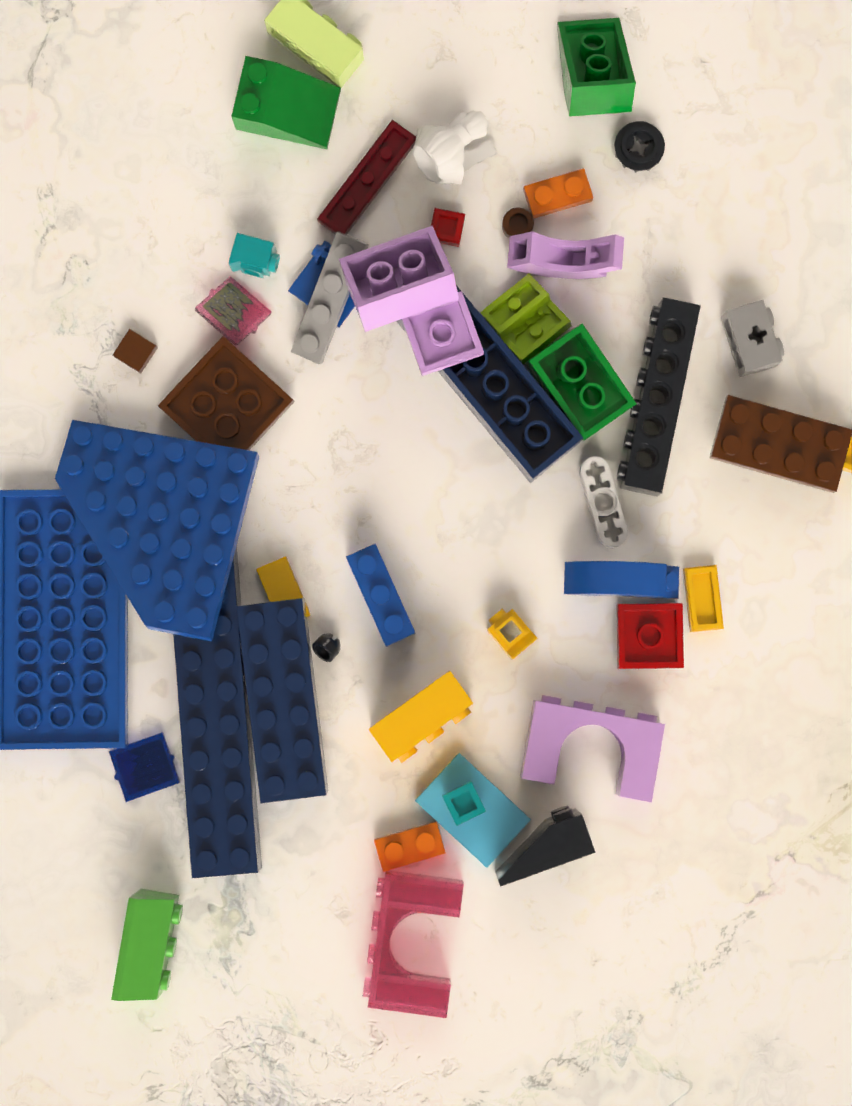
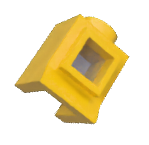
M502 608L488 620L492 625L487 629L488 633L511 660L538 639L513 609L506 613Z

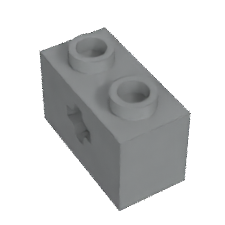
M764 300L727 310L721 316L739 377L776 367L783 361V344L779 337H775L772 328L774 326L773 313L769 307H765ZM752 333L755 337L759 336L760 340L758 342L754 339L750 340L748 336Z

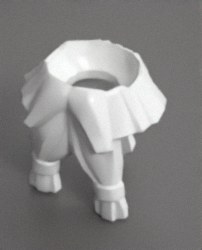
M474 110L468 113L462 111L446 127L425 124L417 129L413 156L417 161L418 168L424 173L427 180L436 184H462L465 171L469 170L476 163H480L486 158L498 154L495 146L489 140L483 141L479 147L470 151L464 150V147L472 140L486 136L488 120L484 113Z

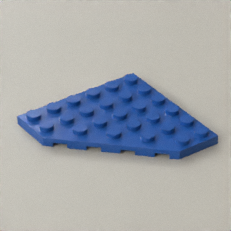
M72 420L55 480L142 622L150 630L212 641L260 457L258 452Z

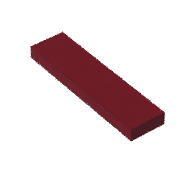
M392 119L319 215L317 221L335 235L336 232H342L347 235L414 147L416 136Z

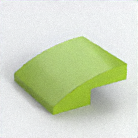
M530 273L480 312L523 365L572 327L571 321L550 300L549 293Z

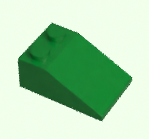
M620 18L557 22L564 96L569 117L632 112L636 81Z
M245 56L231 117L235 129L239 131L328 149L341 88L280 63Z
M583 323L567 332L524 363L538 384L583 436V441L637 404Z

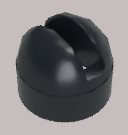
M331 633L321 635L312 644L314 653L326 662H331L341 650L340 640L338 638L333 640V634Z

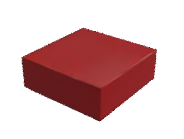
M434 208L431 226H433L441 244L459 247L466 214Z

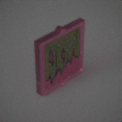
M231 276L216 289H210L209 295L195 307V311L236 347L251 333L255 334L258 326L272 313Z

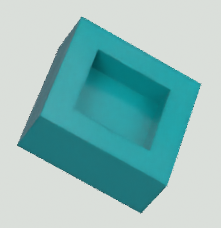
M472 781L442 795L456 826L486 812Z

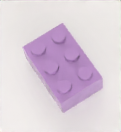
M433 226L339 259L346 285L365 332L459 299L454 273Z

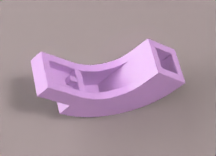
M533 231L510 236L507 268L543 277L566 279L606 277L607 272L622 269L624 237L615 234L590 240L572 241L550 238Z

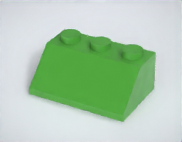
M140 889L129 897L111 1000H157L163 993V990H168L171 980V971L166 970L168 958L174 957L177 945V938L172 937L174 924L179 925L183 905L178 904L179 895Z

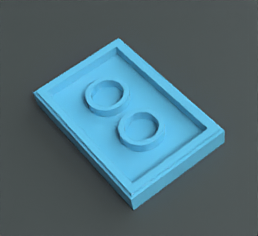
M460 753L450 761L415 800L486 868L489 867L531 820ZM472 781L486 812L456 826L442 795Z

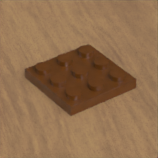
M222 336L161 401L158 407L195 441L250 451L294 403V400L230 341Z

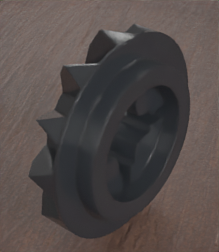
M631 122L625 125L616 136L614 142L615 158L619 159L623 168L632 169L635 173L643 170L649 171L652 167L659 164L665 151L664 138L658 128L648 122ZM634 139L638 140L639 144H649L643 151L644 156L640 155L638 151H630L635 144Z

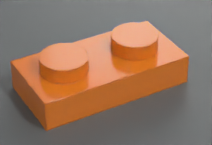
M584 168L523 187L533 219L593 201V194Z
M437 821L374 839L383 872L446 854Z

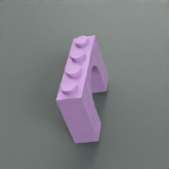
M542 695L541 701L533 700L520 773L522 779L555 784L560 750L564 740L579 727L599 725L609 730L615 736L621 749V764L615 794L619 797L652 802L665 724L657 723V716L638 713L637 719L624 717L625 710L606 707L605 713L592 711L593 704L574 701L573 707L560 705L561 698Z

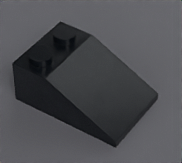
M569 806L551 811L552 817L545 819L495 871L500 887L596 853L582 814L576 808L572 809Z

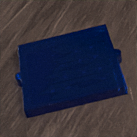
M163 732L128 744V748H117L109 751L116 772L114 779L119 781L126 802L181 783L173 762L175 755L170 753Z

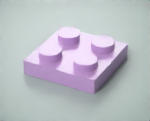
M462 291L458 292L459 299L402 319L422 376L484 355Z

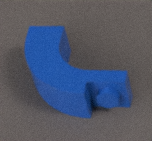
M627 561L565 562L564 594L679 599V567L668 566L662 563Z

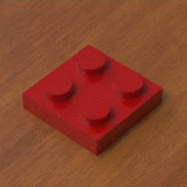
M683 603L616 604L617 669L684 668Z

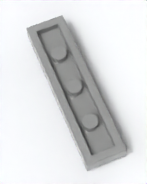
M336 232L292 346V353L317 364L323 363L350 294L339 259L365 250L369 244L342 232Z

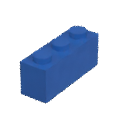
M376 544L346 556L385 646L388 647L415 635V630Z

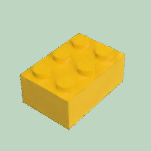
M448 671L368 730L391 762L398 758L402 763L417 752L418 749L415 745L423 739L430 743L443 734L442 726L452 719L456 724L472 713L468 707L473 702L451 671Z

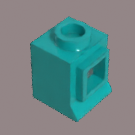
M237 233L228 264L233 272L241 270L244 274L264 279V275L270 277L271 272L276 273L280 254H277L274 242Z

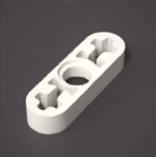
M590 457L580 467V479L599 542L607 548H616L627 539L628 530L608 463L601 457ZM594 463L596 468L603 469V472L599 475L600 485L607 482L608 487H601L591 492L590 487H595L596 482L593 476H587L586 471L590 469V464ZM604 493L611 497L612 507L610 510L600 511L596 508L594 500L598 494ZM614 512L616 513L617 518L611 519L613 528L620 529L621 534L616 536V542H613L611 537L605 538L604 532L608 530L607 520L600 523L598 517H608Z

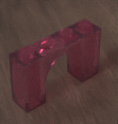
M391 870L385 872V878L378 877L376 898H382L380 911L374 910L371 927L372 931L378 932L376 944L369 943L367 964H373L372 977H365L362 997L369 998L367 1008L447 1018L451 978L416 974L404 969L392 954L390 938L398 923L413 914L428 913L460 918L464 888L463 880Z

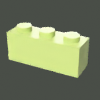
M280 0L264 20L267 33L333 84L342 88L364 61L361 42L350 33L345 35L338 30L337 24L325 14L320 16L312 10L313 7L307 0Z

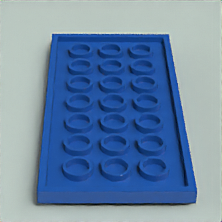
M61 489L0 490V750L128 748V597Z

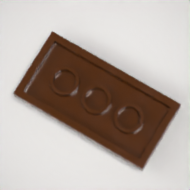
M727 395L709 458L835 493L838 489L852 437V429Z

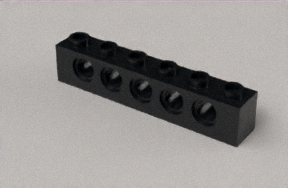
M663 297L658 306L652 307L649 325H654L652 337H646L642 355L647 356L645 368L640 367L636 386L641 387L639 399L634 398L637 404L630 410V417L635 419L632 430L627 429L623 448L628 449L626 461H620L617 472V479L622 480L620 489L656 497L662 494L701 305ZM666 328L674 330L677 334V341H667L663 337L662 330ZM656 360H667L671 365V372H660L656 367ZM651 390L661 391L665 397L664 403L656 404L652 402L649 392ZM647 420L655 422L658 426V434L648 435L643 429V422ZM645 451L650 454L652 458L651 466H641L636 459L637 452Z

